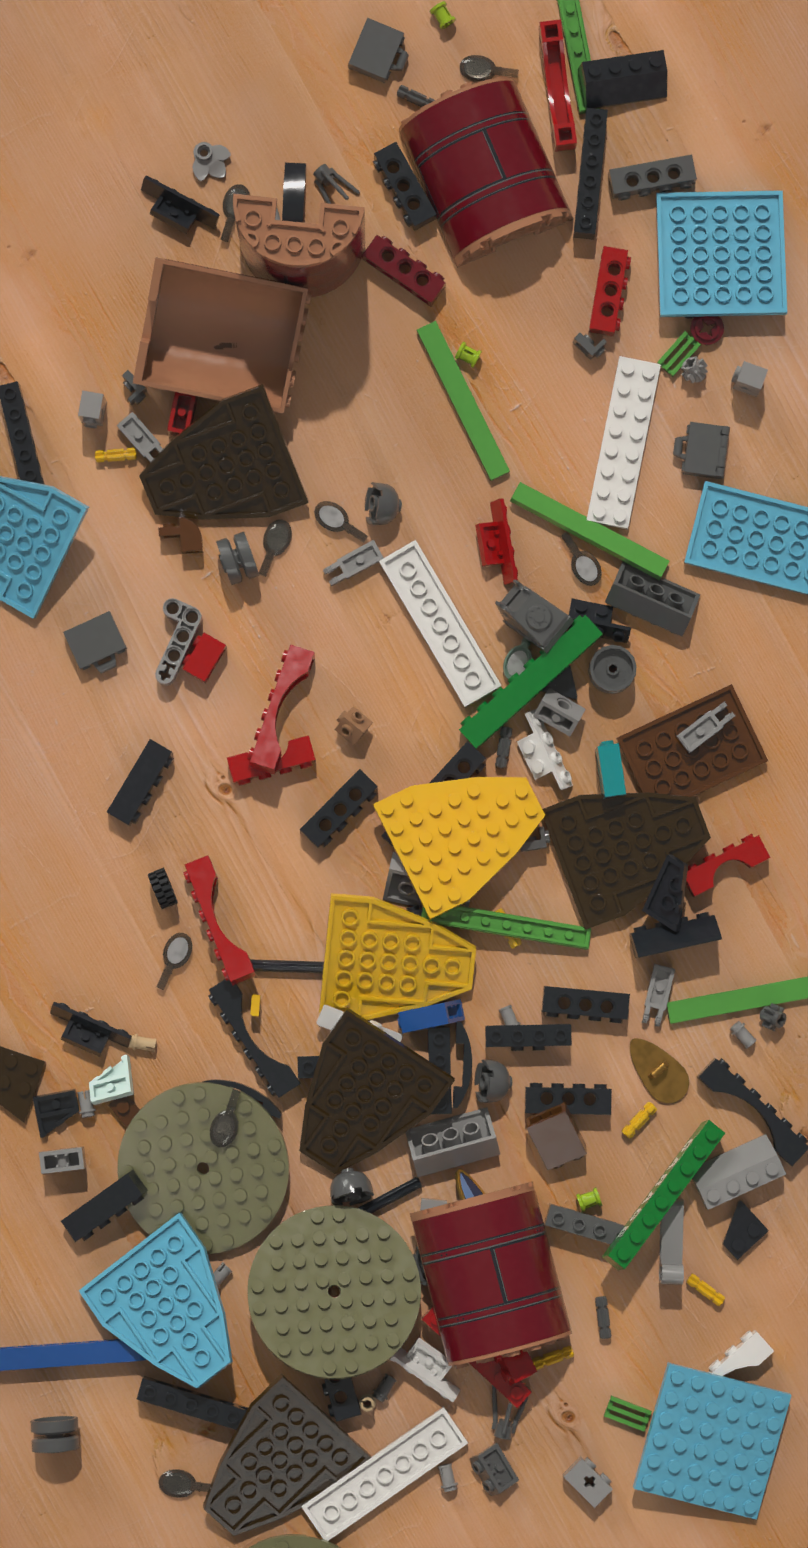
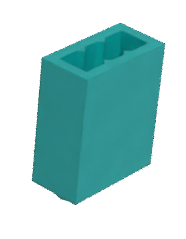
M613 740L603 741L595 749L601 794H603V799L611 796L626 795L619 743L614 744Z

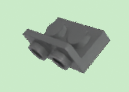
M494 1443L478 1455L470 1458L473 1471L479 1475L483 1482L484 1490L491 1496L502 1493L519 1481L498 1443Z

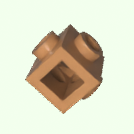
M352 707L348 712L344 710L337 719L339 724L334 730L351 744L355 745L364 736L373 722L355 707Z

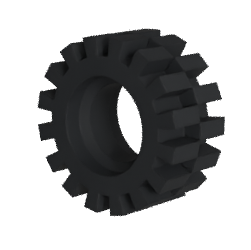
M164 867L149 873L148 878L161 909L177 904L176 895Z

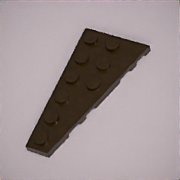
M0 1046V1105L25 1123L46 1061Z

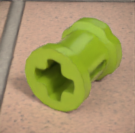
M445 1L435 5L429 11L436 17L441 30L456 21V18L448 11Z
M462 342L455 355V359H461L474 368L482 351H476L468 347L465 342Z
M596 1187L593 1188V1191L576 1195L582 1212L596 1205L599 1207L603 1206Z

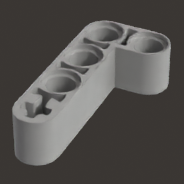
M174 598L165 601L163 611L169 619L178 622L155 673L158 682L164 686H169L175 681L182 666V661L187 655L202 623V615L197 608ZM177 604L179 610L175 614H170L167 612L168 606ZM189 613L198 614V620L194 623H189L186 618ZM187 632L189 639L186 642L178 641L179 633ZM172 651H178L180 658L175 662L170 661L169 654ZM165 662L176 667L175 669L170 667L168 672L171 676L170 679L162 680L161 672L165 673L168 669V666L164 665Z
M677 1199L660 1221L659 1282L661 1284L683 1285L684 1265L682 1264L683 1199Z

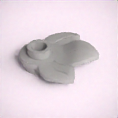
M207 142L197 144L193 151L195 161L192 166L196 178L199 181H203L208 174L215 178H224L226 167L223 161L231 156L229 150L222 145L212 146ZM206 150L208 155L203 157L200 155V152Z

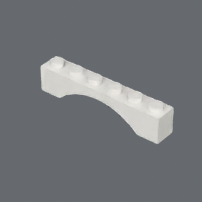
M749 1330L740 1338L741 1343L736 1347L732 1345L725 1351L724 1354L726 1356L721 1361L717 1359L708 1367L710 1369L709 1373L723 1376L735 1369L759 1366L774 1350L756 1330L753 1332Z

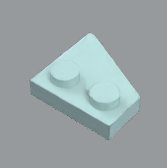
M127 1054L121 1057L122 1060L113 1068L109 1066L100 1076L95 1077L89 1082L90 1099L93 1105L134 1095L130 1057Z

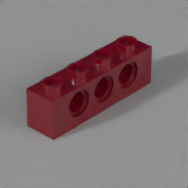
M376 235L362 254V260L432 307L446 287L445 278L437 272L431 273L426 269L427 265L422 261L411 259L409 257L410 254L403 248L398 250L392 245L393 242L389 238ZM385 253H391L394 258L392 261L386 262L382 259V256ZM402 265H408L411 271L404 274L400 272L399 268ZM419 277H425L428 283L421 286L416 281Z

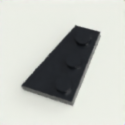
M670 854L667 855L642 911L673 931L678 932L681 926L688 864Z

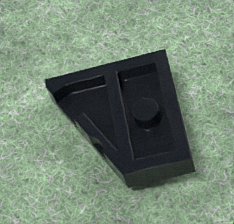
M76 1089L33 1096L41 1138H44L49 1132L79 1111Z

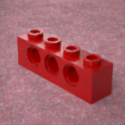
M603 246L589 333L614 336L615 331H619L621 319L617 318L618 310L622 311L624 305V298H621V292L626 290L628 277H624L625 269L629 270L631 257H628V250ZM616 267L620 273L614 276L609 273L608 269ZM612 287L616 290V294L608 296L605 293V289ZM603 308H610L613 314L606 317L602 314L601 310Z

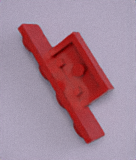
M500 498L490 502L493 522L479 523L475 527L482 567L501 565L504 585L514 583L513 580L518 581V570L515 566L514 548L511 544V529L507 521V507L504 499Z

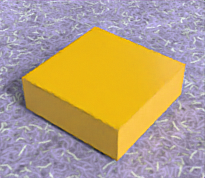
M252 995L251 1016H260L261 995Z

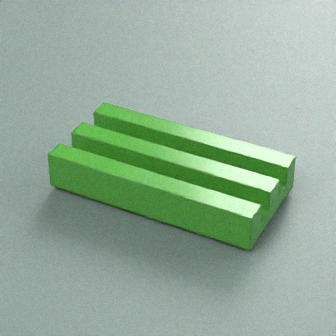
M684 331L657 364H660V367L673 377L682 367L684 361L690 358L701 344ZM684 339H686L687 342H686V343L681 347V349L673 356V358L665 365L663 362H664V361L669 357V355L677 348V346H678ZM690 344H692L694 347L679 362V364L673 370H671V365L679 358V356L687 349V347Z
M611 1395L604 1417L645 1431L652 1411ZM613 1402L643 1412L645 1416L642 1417L613 1406ZM610 1410L642 1421V1424L640 1425L610 1413Z

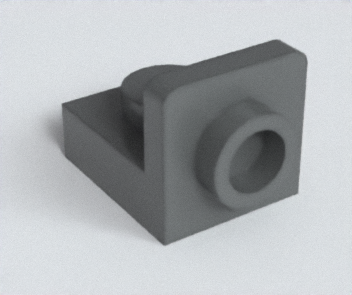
M579 333L573 340V343L590 360L594 356L600 357L606 350L604 346L607 341L605 339L597 346H594V341L585 334L583 336Z
M127 370L122 375L125 380L123 384L130 392L135 390L127 400L131 405L135 402L139 404L146 397L145 393L147 390L143 385L134 384V375Z
M544 826L539 827L540 840H537L536 836L529 837L521 847V852L547 848L546 843H550L548 830L544 831Z

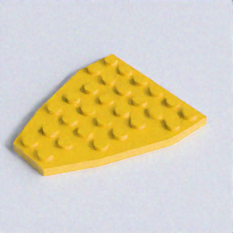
M474 777L412 785L373 804L430 920L468 902L518 853L545 817V813L526 777Z
M331 893L319 1014L323 1005H328L343 1012L348 1007L364 1019L370 1020L429 1006L472 989L476 946L436 922L378 898Z

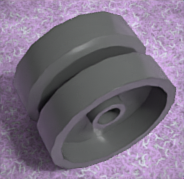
M244 532L234 535L233 540L236 549L233 550L227 538L216 541L220 552L221 564L224 572L228 574L231 585L242 582L240 568H244L246 577L249 579L260 576Z
M617 645L602 647L594 654L589 663L588 674L591 683L597 690L606 694H616L623 692L630 686L636 676L637 666L633 655L627 649ZM609 666L617 668L615 673L609 671Z
M53 1416L30 1421L31 1432L43 1435L32 1439V1452L60 1453L80 1448L79 1436L65 1434L74 1432L79 1428L78 1417Z

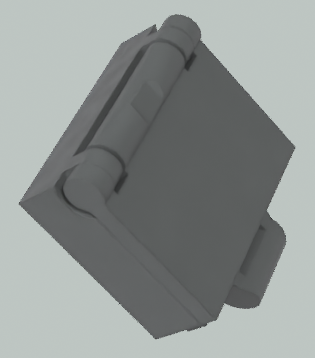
M367 18L348 63V68L385 83L390 76V70L403 71L409 54L400 48L405 39L403 37L404 33ZM397 53H399L400 57L397 61V64L394 65L393 61L395 59V56Z
M690 422L687 425L686 434L688 436L675 438L673 450L674 456L684 460L681 469L684 475L723 479L730 427ZM683 441L687 442L685 454H682Z
M110 611L63 632L79 668L83 670L90 668L92 664L101 674L116 667L115 654H121L127 649ZM111 657L110 661L101 665L98 664L99 661Z

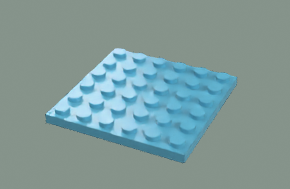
M783 191L656 193L660 317L787 315Z
M668 1362L633 1488L757 1520L792 1395L787 1392Z

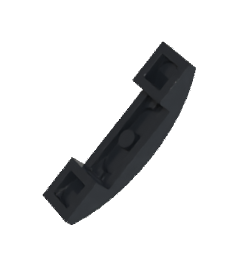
M285 162L282 221L303 223L306 163Z
M456 1022L455 1043L464 1044L462 1086L453 1087V1108H458L465 1097L472 1072L470 1041L461 1022Z
M222 1079L202 1081L231 1086L243 1091L254 1099L263 1102L262 1106L271 1116L279 1119L282 1116L278 1107L268 1097L248 1085Z

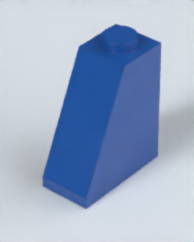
M461 999L398 1012V1025L402 1029V1033L465 1020Z

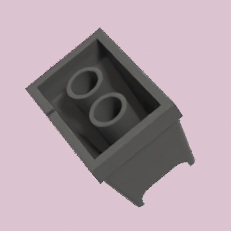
M513 580L514 586L502 601L495 602L504 619L503 622L538 648L548 653L574 620L519 581Z

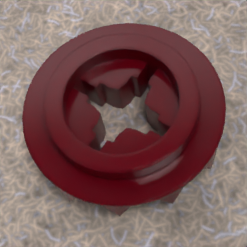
M719 316L694 317L690 326L692 337L697 342L706 346L715 344L724 333L722 319ZM703 322L707 326L714 325L713 328L710 330L711 334H708L707 332H701V330L704 328Z

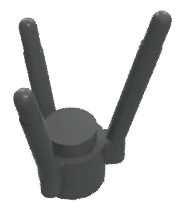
M326 164L321 165L313 173L316 178L314 183L319 187L325 202L331 204L323 184L325 186L331 184L345 200L349 199L346 193L334 181L335 178L354 193H360L359 190Z
M492 1385L493 1423L491 1429L495 1430V1437L510 1440L512 1433H515L528 1397L520 1405L513 1423L509 1420L512 1403L508 1404L505 1419H499L498 1422L497 1389Z

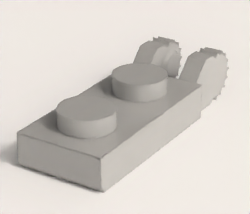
M133 412L117 424L120 431L149 462L154 459L150 455L155 449L159 453L162 451L163 448L160 446L159 441Z
M372 540L337 559V562L323 569L324 574H330L338 567L341 568L343 574L329 581L330 585L333 586L371 567L384 557L375 541Z
M725 702L714 710L707 712L676 736L688 753L696 749L722 729L724 724L735 717V714L732 712L727 714L720 722L716 718L715 714L726 708L727 704Z
M654 964L644 1003L645 1009L642 1023H647L649 1020L650 1008L652 1007L658 1009L654 1023L655 1026H660L663 1012L666 1010L675 969Z

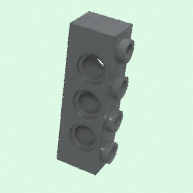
M692 154L609 169L608 173L612 198H618L619 201L630 199L632 195L639 194V197L648 196L654 191L666 193L672 191V188L675 187L688 189L697 180ZM675 171L679 177L671 179L668 176V172ZM655 175L658 181L651 183L648 181L647 176ZM633 178L637 181L638 185L631 187L626 181Z
M552 1203L549 1204L544 1221L546 1226L607 1244H612L625 1226Z

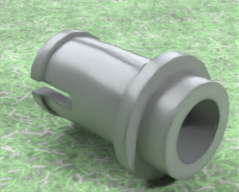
M511 1005L499 1009L505 1025L521 1024L517 1021Z
M738 1021L730 1028L731 1034L735 1035L747 1049L756 1042V1038L744 1027L745 1023Z
M86 1090L84 1093L83 1091L77 1092L81 1110L79 1114L82 1115V1118L95 1116L94 1112L96 1109H93V1104L91 1103L90 1090Z
M223 1262L213 1273L218 1288H220L219 1285L233 1272Z
M452 1463L438 1466L443 1484L441 1488L444 1489V1492L456 1490L458 1482H455Z

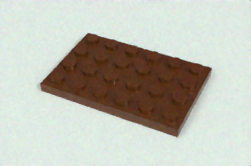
M732 684L616 738L642 793L649 792L693 797L768 762ZM725 702L727 704L726 708L715 714L716 718L720 722L727 714L732 712L735 714V717L724 724L722 729L696 749L688 753L676 736L707 712L714 710Z

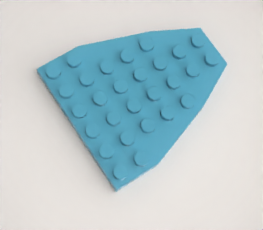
M0 476L1 601L32 619L37 617L89 506L54 486Z
M182 1213L175 1215L79 1290L104 1328L156 1367L195 1388H200L233 1362L226 1315L206 1247Z

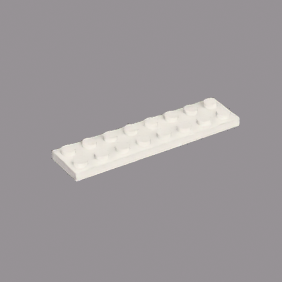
M619 356L587 514V520L628 530L661 364Z
M414 540L380 560V565L463 706L467 707L501 687L502 685L417 541Z
M442 1407L301 1507L322 1538L329 1541L467 1445L468 1442L446 1409Z

